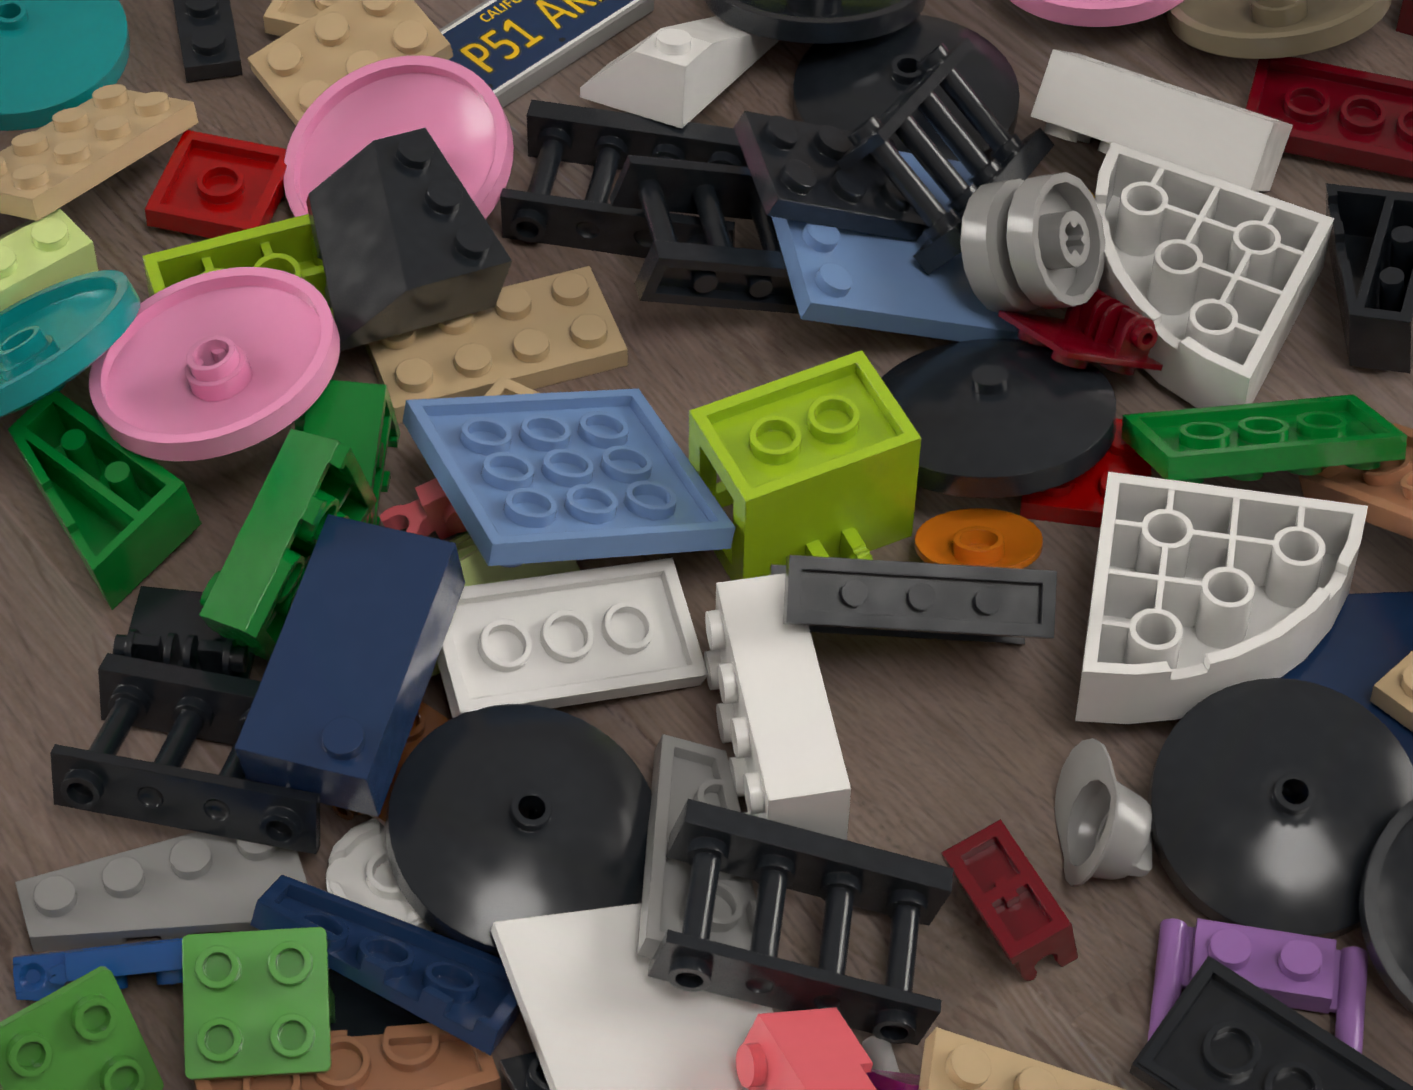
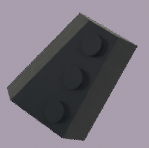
M426 128L373 140L308 194L306 203L317 257L322 260L327 281L325 295L329 308L333 310L335 323L338 328L340 351L495 307L512 260Z

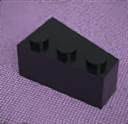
M1326 183V216L1334 218L1328 248L1349 366L1410 374L1413 365V193Z

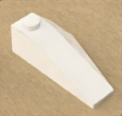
M717 16L663 27L611 61L580 87V98L682 129L779 40L743 31L726 23Z

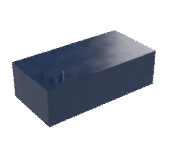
M327 515L234 748L247 780L319 793L320 803L379 817L465 586L456 543Z

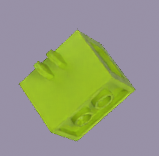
M862 350L689 410V461L721 507L733 504V524L736 528L731 549L713 550L731 581L770 575V565H786V557L789 555L873 560L870 551L912 536L921 437ZM717 474L719 475L720 479L722 480L721 482H718V483H717Z

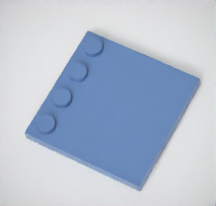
M899 151V154L945 210L949 209L946 206L949 199L911 153ZM947 159L969 185L968 178L971 174L960 161ZM772 217L802 320L959 342L977 339L1021 340L1017 337L1019 331L1017 327L999 317L998 313L987 309L974 294L964 271L962 252L929 275L913 257L929 238L925 232L917 241H910Z
M639 388L406 400L402 422L488 566L511 568L528 563L731 549L736 527Z

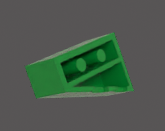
M330 380L320 397L307 411L295 420V430L338 440L351 447L377 499L365 523L381 526L380 516H377L381 492H388L391 479L390 471H384L387 448H397L400 438V429L387 385Z
M58 390L37 401L8 428L30 475L111 610L124 600L202 524L183 481L153 459L135 454L122 447L109 435L102 422Z

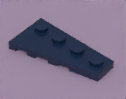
M281 875L256 902L251 926L259 930L324 928L328 940V968L490 1056L521 1013L502 960L499 957L285 875Z

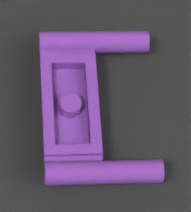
M1197 918L1195 927H1189L1182 920L1165 919L1160 923L1148 1041L1180 997L1181 990L1187 987L1206 958L1210 956L1290 1008L1327 1014L1329 1012L1336 1013L1335 1037L1362 1054L1368 952L1363 948L1354 946L1337 950V940L1199 918Z

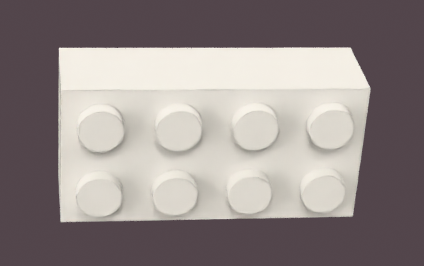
M1056 49L1052 51L1031 113V117L1047 122L1044 132L1052 136L1077 143V140L1090 143L1091 137L1101 140L1098 151L1107 154L1111 142L1253 191H1270L1293 126L1292 124L1079 53Z
M785 573L716 583V609L705 612L706 633L710 651L704 652V662L708 672L707 682L709 689H720L723 703H719L716 706L718 729L722 743L732 742L735 757L729 758V766L737 797L745 796L748 812L744 813L847 840L851 787L809 625L783 624Z

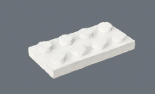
M673 558L464 586L437 658L453 718L463 713L494 705L525 704L558 708L701 685L708 676Z

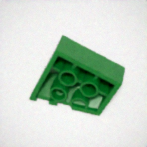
M290 429L253 507L236 537L222 570L213 575L202 593L200 605L203 608L199 616L212 631L227 639H236L239 646H247L250 652L269 662L327 515L365 522L377 501L351 447L338 440Z

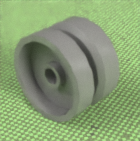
M1062 172L1036 176L1025 181L1019 178L980 185L969 198L961 225L960 246L964 271L971 288L987 309L999 313V310L1019 313L1040 307L1045 309L1073 307L1087 303L1098 289L1105 261L1104 250L1106 243L1103 223L1093 194L1080 178L1070 173Z

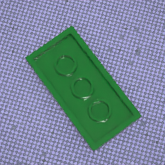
M1354 394L1125 414L1122 417L1121 438L1164 479L1202 484L1204 478L1228 476L1235 480L1254 481L1261 479L1265 472L1288 471L1297 475H1315L1321 473L1323 467L1340 465L1359 470H1371L1380 467L1383 461L1404 460L1406 457L1407 435Z

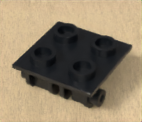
M141 586L128 634H117L113 644V654L247 679L250 678L255 654L250 652L247 646H239L236 639H227L208 627L199 616L203 608L200 605L203 592Z

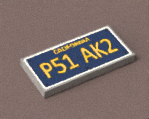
M486 0L442 27L439 31L451 44L453 57L449 60L466 67L483 79L492 89L503 108L654 10V0Z

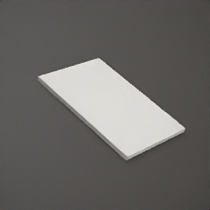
M642 903L493 922L490 931L550 1090H749L742 1086L737 1075V1050L743 1044L757 1015L774 1013L772 1008L703 990L697 992L684 991L674 987L668 981L649 977L648 969L652 959L637 955Z

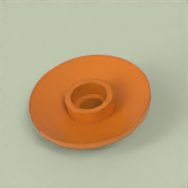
M988 508L959 509L939 514L923 523L915 535V550L925 563L1023 569L1036 561L1043 549L1042 533L1033 522L1011 512Z

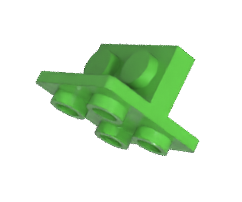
M309 927L188 934L183 937L185 1075L190 1080L311 1074L326 1073L331 1069L330 1023H335V995L329 986L328 940L324 928Z
M105 966L92 970L0 1022V1090H162L164 1087L162 1078L113 973Z

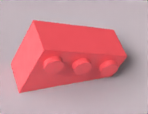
M837 1007L758 1014L743 1044L737 1050V1075L742 1086L749 1090H877L866 1074L871 1072L873 1062Z

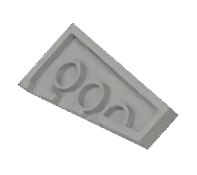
M662 734L654 751L651 785L652 799L647 833L637 955L651 959L668 929L682 933L692 866L686 862L667 858L666 854L669 835L686 801L692 799L741 812L726 751ZM719 871L710 934L711 941L750 950L756 909V898L751 879Z
M201 832L190 833L15 882L33 952L125 944L128 938L158 936L165 940L183 938L188 934L257 931L259 929L250 925L256 902L281 875L306 884L308 883L296 850Z

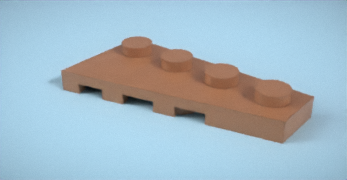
M431 1023L387 1026L384 1034L351 1037L348 1036L347 1030L331 1031L332 1067L326 1073L193 1080L196 1090H501L500 1076L492 1055L490 1056Z

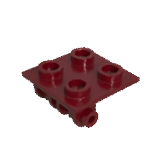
M1099 289L1095 291L1087 303L1068 307L1064 319L999 310V317L1019 329L1018 338L1037 346L1049 347L1053 350L1051 358L1066 366L1086 369L1089 361L1098 362L1102 367L1124 375H1134L1136 368L1162 370L1163 365L1148 356L1150 349L1155 345L1158 338L1154 322Z

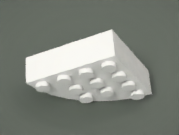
M1111 142L1098 172L1095 202L1102 217L1106 243L1104 270L1098 289L1154 322L1158 338L1155 345L1150 349L1148 356L1162 364L1163 367L1161 371L1145 370L1158 383L1196 408L1253 403L1323 269L1334 218Z
M1108 472L1075 721L1136 724L1181 719L1196 704L1226 687L1257 679L1283 677L1303 662L1331 630L1349 594L1368 506Z

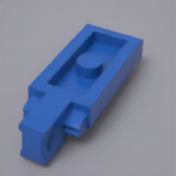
M183 938L13 957V976L16 999L38 1001L100 966L107 967L113 973L120 989L128 988L127 975L156 972L157 985L183 983Z

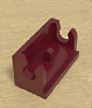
M1001 819L941 852L944 862L948 867L954 868V877L1011 964H1015L1016 969L1024 980H1034L1037 976V971L1034 968L1035 965L1042 958L1052 954L1061 967L1078 959L1071 922Z

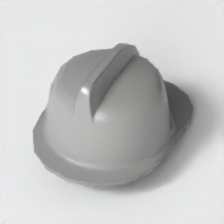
M1094 738L1082 740L1071 750L1067 757L1056 788L1054 808L1057 831L1064 856L1065 879L1071 886L1077 887L1083 885L1091 877L1116 880L1125 878L1127 875L1136 877L1146 876L1152 869L1151 807L1140 795L1116 781L1112 761L1104 744Z

